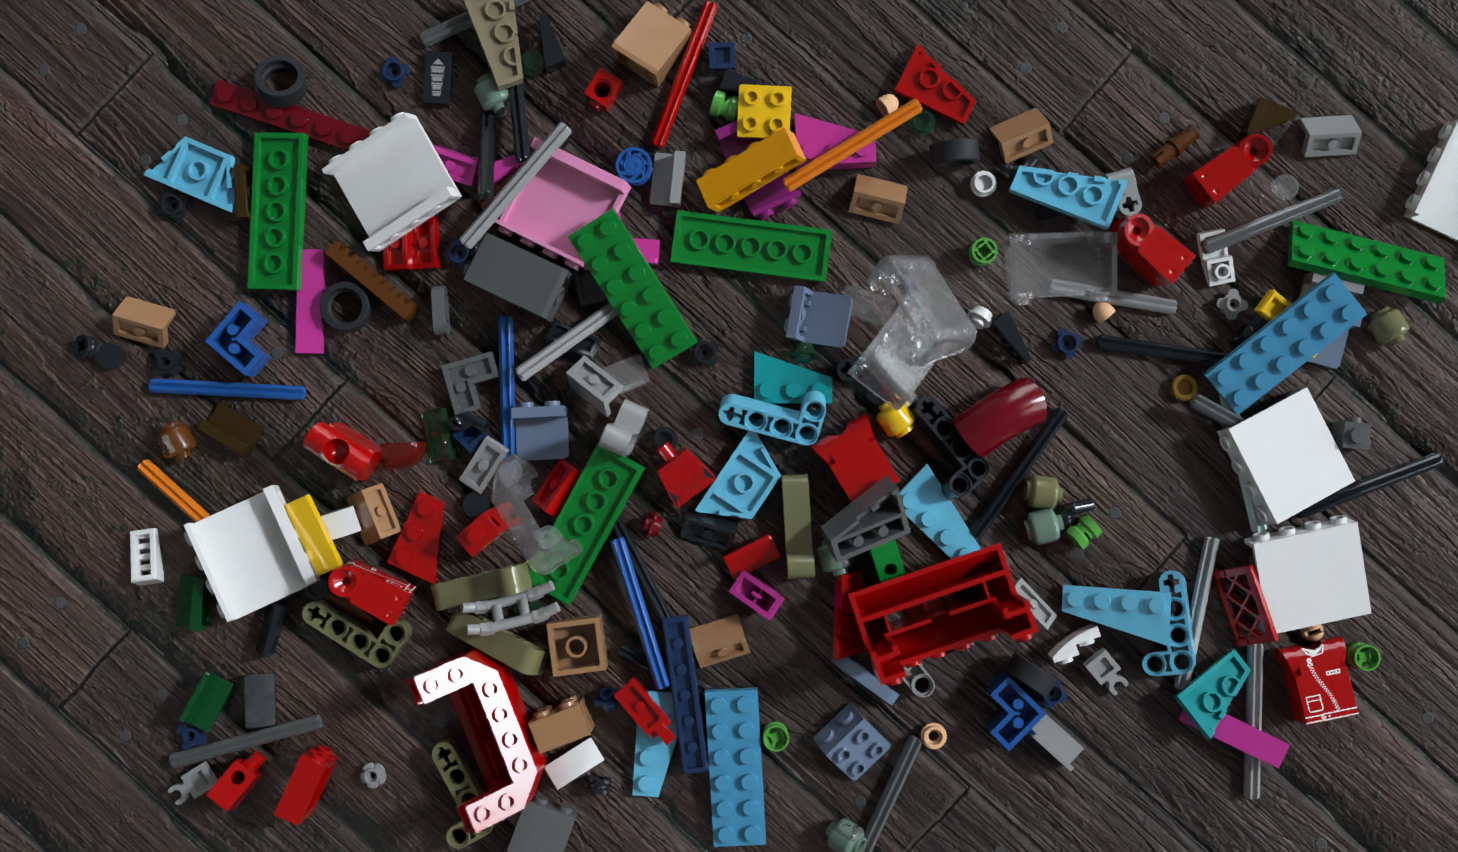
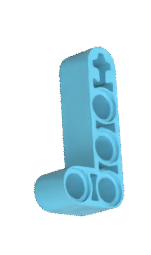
M809 391L804 395L799 411L748 397L728 394L720 402L719 418L723 423L801 445H811L819 437L826 414V399L819 391ZM810 403H818L821 407L814 410L810 409L808 405ZM730 407L734 408L733 412L728 411ZM752 413H759L763 417L761 419H753L750 415ZM781 419L787 421L788 424L779 426L775 422ZM809 426L813 431L805 433L801 431V428Z
M1166 571L1159 578L1160 592H1170L1171 594L1172 587L1166 585V580H1170V575H1173L1174 579H1179V584L1175 585L1174 588L1175 593L1181 592L1182 597H1171V603L1173 601L1180 602L1183 612L1179 616L1170 614V635L1167 650L1151 652L1144 657L1142 661L1143 669L1151 676L1186 674L1193 670L1196 665L1186 580L1178 571ZM1177 627L1184 629L1186 632V639L1182 643L1175 641L1172 636L1173 630ZM1179 654H1184L1189 658L1190 665L1188 668L1181 669L1177 666L1176 657ZM1152 656L1159 657L1162 660L1163 666L1160 671H1155L1149 666V660Z

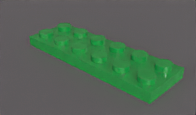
M255 133L248 289L301 291L308 135L305 133Z
M611 208L568 235L569 240L652 369L697 343L696 337L614 208Z
M677 210L670 262L825 283L832 230Z
M1295 220L1288 226V266L1326 276L1330 273H1335L1342 280L1441 304L1446 299L1443 257Z
M599 443L529 570L532 585L540 586L551 580L555 590L548 594L567 605L572 604L645 470V467L626 456L623 457L599 447Z

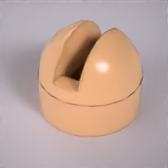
M886 94L876 100V105L880 113L885 117L898 109L899 102L894 95Z
M1098 302L1093 307L1092 313L1094 319L1101 324L1116 310L1107 302Z
M1321 624L1300 628V634L1304 639L1314 642L1323 637L1324 629ZM1318 629L1317 633L1308 635V632Z

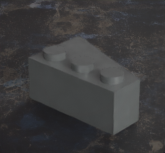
M888 475L821 526L827 549L837 563L911 533L899 488Z

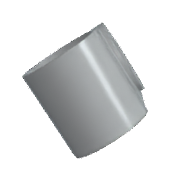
M1129 167L1104 174L1103 177H1106V179L1128 180L1114 214L1115 217L1123 219L1138 214L1142 207V201L1132 168ZM1125 203L1127 206H1132V209L1130 211L1128 208H1123V205Z
M922 663L911 668H906L905 665L902 666L907 676L901 679L902 681L904 680L915 695L927 697L932 694L935 684L932 677L922 666ZM921 677L928 679V687L923 691L915 688L916 680Z

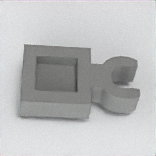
M1103 647L1082 663L1100 685L1106 682L1107 689L1116 696L1118 694L1114 689L1116 682H1121L1126 687L1128 686L1127 680L1122 675L1117 674L1121 670L1120 666Z
M207 761L181 776L184 783H177L168 789V793L179 790L182 796L175 804L180 805L189 798L190 793L196 799L210 790L218 779Z

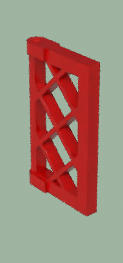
M1254 565L1214 570L1213 579L1215 580L1234 635L1236 646L1242 647L1279 640ZM1246 574L1250 587L1239 580L1241 575ZM1223 578L1232 581L1228 591L1226 590ZM1236 585L1248 592L1244 602L1232 594ZM1251 596L1255 599L1258 611L1248 605ZM1230 600L1241 607L1237 616L1234 613ZM1245 610L1256 617L1253 626H1250L1241 619ZM1260 621L1263 622L1266 634L1256 630ZM1239 625L1249 631L1248 636H1242Z

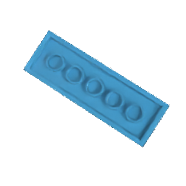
M1330 273L1203 373V375L1233 412L1239 415L1365 317L1367 313L1335 273Z
M758 687L705 690L714 847L766 845Z

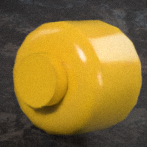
M890 398L879 406L881 411L877 414L876 420L887 436H896L898 439L914 428L915 416L904 400L893 401Z

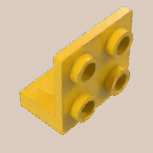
M740 84L737 137L765 139L775 129L785 127L790 130L792 86Z

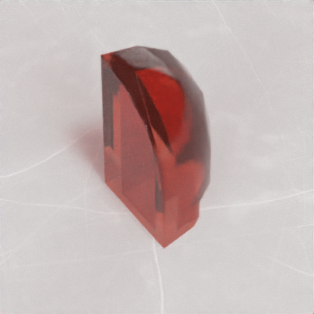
M428 442L381 443V454L386 456L385 468L387 470L404 469L414 466L425 455Z

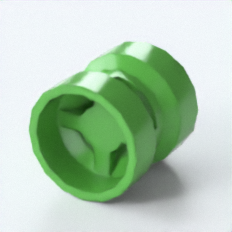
M717 89L709 115L715 117L722 115L727 121L734 122L738 114L739 97L736 95L728 97L724 91Z
M980 238L969 247L968 258L975 266H986L996 258L998 247L992 239Z
M1087 514L1082 515L1075 526H1070L1065 530L1068 537L1081 550L1089 546L1091 539L1098 538L1103 533L1100 527Z
M1353 642L1346 647V662L1349 665L1364 671H1371L1378 667L1381 655L1376 647L1362 642Z
M772 721L765 725L762 736L767 749L774 752L785 749L789 743L787 727L779 721Z

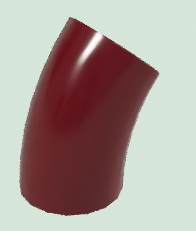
M1023 377L1000 387L975 402L953 418V422L965 442L973 451L984 458L1015 436L1043 422L1047 415V404L1037 384L1031 379Z

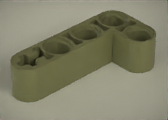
M808 474L781 475L787 578H815Z
M527 562L433 584L430 587L436 611L460 606L464 602L482 601L521 593L533 588Z
M316 600L308 603L302 611L303 619L307 624L377 668H384L392 664L412 634L411 625L407 621L399 619L393 626L388 624L380 635L326 600ZM319 607V614L322 616L316 617V611L314 609ZM336 620L344 623L345 629L343 633L335 629L334 624ZM394 626H399L403 630L402 639L394 637L392 633ZM358 634L366 637L367 644L365 647L358 645L356 641ZM380 648L388 651V661H383L379 658L378 651Z
M460 606L456 607L446 627L447 632L521 673L542 675L550 658L549 647L536 641H527L508 630L495 632V634L489 636L466 635L465 625L491 621L479 614L461 613Z
M453 738L442 739L433 748L432 758L456 804L460 805L466 802L465 793H473L475 796L484 793V790L458 742ZM443 748L445 750L450 749L451 753L443 755L441 751ZM454 760H456V762H454L450 767H448L449 762L452 763ZM453 770H461L464 773V780H456L452 774ZM460 818L449 828L446 834L447 843L454 849L464 848L489 834L495 824L477 833H466L465 839H459L455 836L454 829L464 830V825Z

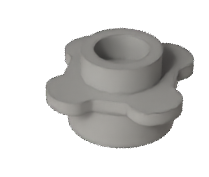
M1230 289L1226 296L1217 300L1216 306L1226 315L1228 320H1234L1239 312L1247 310L1248 302L1242 300L1238 290Z

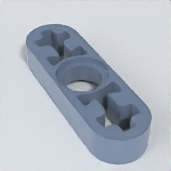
M849 656L842 659H831L839 668L890 705H893L900 694L890 686H886V684L881 685L874 674Z

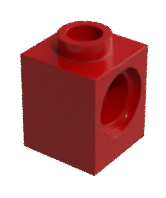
M600 67L584 92L585 98L588 100L587 105L598 112L602 109L608 113L624 88L623 81ZM601 87H607L610 92L606 97H598L596 95L597 90Z

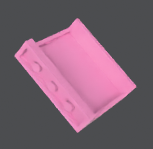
M535 137L531 147L536 150L543 140ZM558 148L505 209L500 219H497L494 223L499 226L497 229L499 232L509 237L515 234L521 237V243L531 248L537 245L543 248V254L555 260L557 256L565 259L564 264L578 271L581 267L588 271L589 269L569 240L568 235L611 208H614L618 214L631 186L625 180Z

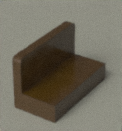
M244 164L233 165L236 213L233 214L222 209V219L224 222L251 221L252 169Z
M219 403L210 419L201 420L197 429L242 455H251L265 427L229 406Z

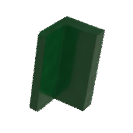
M185 574L180 576L176 615L177 627L189 628V631L198 632L208 629L211 593L206 586L207 576Z
M206 671L179 720L210 733L236 684Z

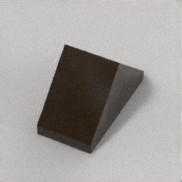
M1260 97L1251 104L1238 137L1242 140L1249 135L1259 134L1290 121L1297 114L1294 110Z

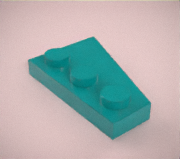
M754 351L755 400L770 404H801L806 393L809 391H819L825 396L826 404H832V377Z
M1235 649L1229 650L1173 696L1206 740H1210L1216 732L1214 731L1216 726L1224 718L1231 700L1238 694L1251 671Z

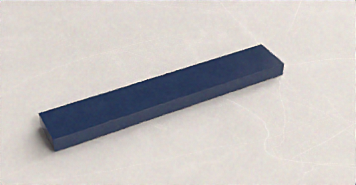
M688 614L662 617L683 775L708 772L709 763Z

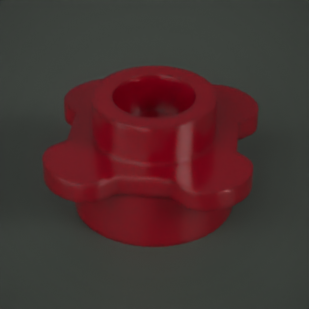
M653 511L645 515L641 523L642 535L647 538L650 536L656 537L661 529L662 517L657 516V513Z

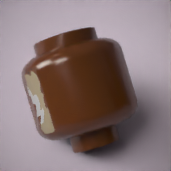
M177 421L159 429L161 433L157 435L156 440L165 458H175L179 462L192 456L190 451L196 448L197 442L188 425Z

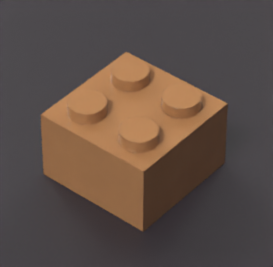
M602 614L552 620L546 624L553 677L607 669L608 659Z
M576 695L561 700L562 703L557 707L552 708L550 704L536 710L537 713L533 714L534 717L529 722V727L540 754L591 734L595 725L584 696L577 699Z

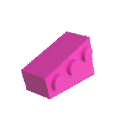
M795 113L793 119L794 134L807 160L798 165L796 171L860 131ZM875 141L827 170L874 167L876 163Z

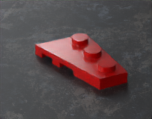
M917 44L894 92L909 100L917 99L921 106L964 126L976 100Z
M423 491L419 492L387 563L428 582L437 583V565L440 555L439 547L443 528L445 501Z
M861 570L835 576L833 660L866 651L848 597L850 593L865 589Z

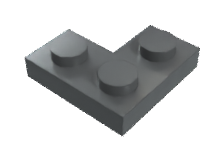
M487 352L441 366L455 416L467 411L481 410L482 407L475 384L499 377L493 352Z

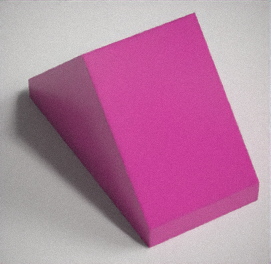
M742 570L729 590L731 594L768 620L772 619L785 599L772 587L745 570Z

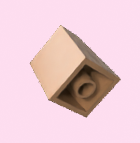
M647 1L614 41L611 48L617 62L659 88L690 40L692 31L687 21L678 16L675 19L667 14L668 10L661 4L655 2L653 5Z

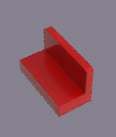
M560 459L532 501L546 513L558 518L582 472L565 459Z
M767 533L723 555L722 558L735 580L742 570L749 573L781 556L770 533Z

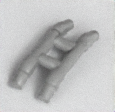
M550 580L524 592L492 600L461 603V613L484 614L492 611L494 622L465 625V634L489 636L495 634V632L531 623L536 624L549 619L550 616L560 612L557 602L530 613L528 601L538 600L544 597L545 594L555 590L553 582ZM517 604L520 615L504 619L502 608Z

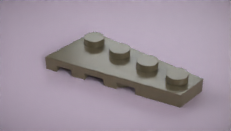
M463 0L498 91L524 83L514 0Z

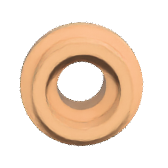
M932 722L922 728L920 738L927 748L938 749L945 744L947 734L942 725ZM931 731L938 733L937 738L934 740L929 739Z

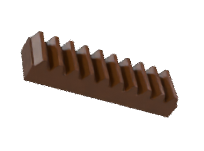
M338 241L331 244L324 252L402 318L411 321L415 317L419 305L412 301L410 302L411 298L395 288L394 284L388 282L387 278L371 268L370 264L364 262L363 258L347 248L346 244Z

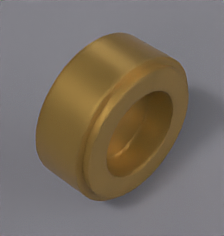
M1189 375L1176 376L1169 384L1171 396L1179 401L1190 400L1193 395H1196L1198 390L1197 382Z

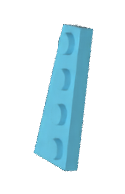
M1019 166L1009 192L1108 230L1128 180H1112L1101 176L1089 177L1079 175V173H1059L1049 169Z
M925 464L899 491L907 518L950 559L980 550V546L970 533L951 500L943 495L941 484L929 465Z
M1063 585V612L1169 646L1170 592Z
M645 689L667 714L668 719L672 722L668 728L676 737L666 745L658 735L653 739L637 724L632 795L659 797L678 735L672 691Z

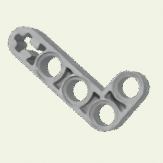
M625 399L615 422L607 424L598 446L623 457L630 455L649 409Z

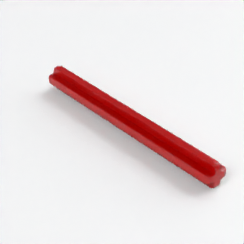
M705 1L651 139V144L655 147L664 148L717 11V5L713 2Z

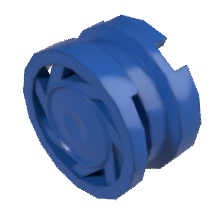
M629 147L618 155L616 171L619 177L630 186H641L646 184L651 178L653 164L646 151L638 147Z

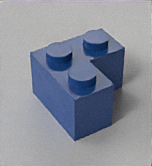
M241 301L236 304L205 341L245 376L255 377L272 358L252 341L267 324L268 320L250 304Z
M1004 672L985 689L1003 708L985 728L1010 751L1046 713Z

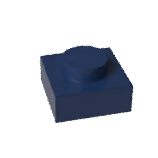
M735 42L709 43L710 71L736 70Z
M471 428L464 431H456L452 436L470 455H473L489 434Z

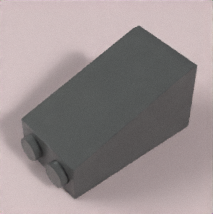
M486 232L484 238L481 237L476 243L474 250L477 253L473 261L469 260L463 270L465 275L463 280L552 323L574 276L568 270Z
M535 794L533 799L521 811L507 852H564L578 812L574 811L573 807L569 804L560 802L557 805L548 802L549 799L547 797Z

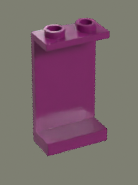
M738 120L715 130V137L725 159L741 154L747 150L750 144L764 139L737 137ZM789 171L744 197L753 220L760 218L761 221L775 215L774 210L781 207L787 210L798 204L797 200L801 199L802 195L800 189L797 190L796 188L788 192L782 182L785 177L790 175Z

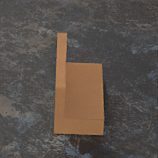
M1037 108L990 128L991 134L999 143L1001 157L1005 163L1012 162L1053 144L1050 122Z
M858 174L848 212L899 224L905 206L908 187Z
M125 297L112 314L114 335L165 348L169 342L167 327L176 316V310L136 298Z
M383 483L360 490L346 498L348 505L354 507L361 527L359 532L366 546L402 531Z
M738 614L690 629L694 653L700 668L750 653Z

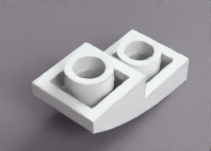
M1222 228L1196 233L1201 263L1208 286L1235 281L1233 258L1231 255H1228V248H1223L1211 254H1204L1200 246L1201 241L1225 232V229Z
M353 506L320 515L332 540L361 531Z
M1089 624L1070 633L1047 654L1048 659L1053 663L1057 662L1058 665L1073 661L1072 657L1079 655L1077 644L1080 647L1094 643L1095 638L1101 637L1098 626Z
M589 738L546 765L544 770L556 790H559L603 762L604 758L592 738Z

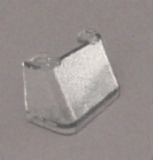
M1095 230L1003 234L1008 298L1014 300V304H1030V299H1035V297L1090 296L1093 297L1095 302L1109 301V296H1117V232Z
M889 255L879 261L866 282L872 292L883 289V295L892 293L912 324L916 333L911 340L913 343H918V353L914 354L913 358L919 368L968 350L976 340V328L941 276L935 263L929 257L922 255Z
M917 282L904 296L893 314L847 373L896 411L903 405L908 408L917 396L914 391L946 347L951 349L960 338L957 334L959 328L926 288Z
M513 453L497 465L491 489V500L533 572L546 575L582 553L583 550L577 540H565L557 528L553 526L539 528L523 501L534 494L531 489V482L533 478L538 476V473L532 464Z

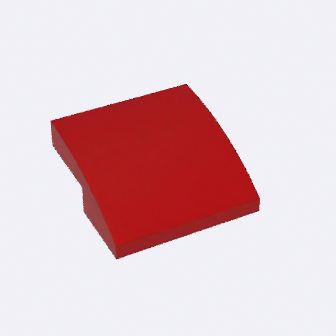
M438 216L431 217L383 249L385 271L441 268Z

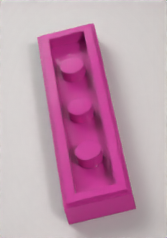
M303 249L301 291H297L295 353L324 354L325 321L321 316L319 305L321 297L325 292L326 253L324 252L326 250Z
M1182 709L1178 720L1198 729ZM1225 714L1224 718L1219 721L1214 730L1216 732L1213 735L1214 738L1278 769L1290 746L1288 743L1228 714Z

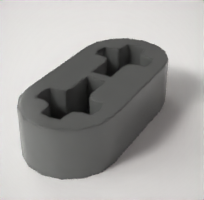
M433 286L431 289L434 334L435 336L449 335L448 290L446 286Z

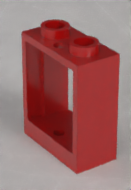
M322 745L314 746L300 756L275 810V816L299 826L313 813L338 759V756L332 754L333 751L330 748Z

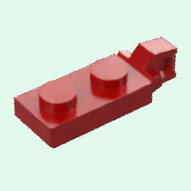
M635 677L614 693V697L647 735H650L653 739L658 735L666 745L675 739L676 736L668 728L672 722L668 719L667 714Z

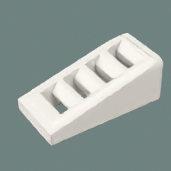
M157 528L130 531L131 583L142 586L164 582ZM150 538V543L139 544V540ZM150 549V553L141 554L140 550ZM150 560V564L142 565V561ZM151 571V574L144 575L143 572Z

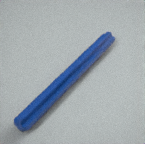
M500 316L498 318L501 444L509 449L501 463V469L503 471L516 470L515 419L511 418V408H515L513 318L511 316Z
M155 378L149 381V391L154 393L305 400L306 387Z
M619 537L611 541V546L657 690L669 686V679L625 539Z

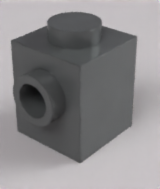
M1345 417V421L1333 422L1332 437L1340 449L1369 450L1371 424L1361 423L1362 418Z

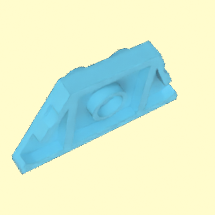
M185 136L176 144L173 150L168 151L161 157L163 161L154 169H148L144 173V176L228 212L236 213L233 168L235 157Z
M748 430L695 511L746 519L754 517L781 477L756 432Z

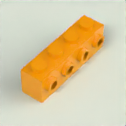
M785 127L773 130L769 137L764 140L750 144L747 150L741 154L727 158L721 166L707 170L696 182L707 207L719 213L807 160L795 134Z

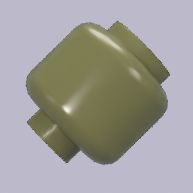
M1388 306L1370 316L1371 321L1368 323V329L1378 344L1385 345L1389 343L1393 347L1406 340L1404 334L1409 331L1410 326L1399 309H1390Z
M1033 475L1030 480L1025 481L1023 500L1027 501L1030 508L1054 509L1057 503L1062 502L1063 488L1059 487L1056 478Z

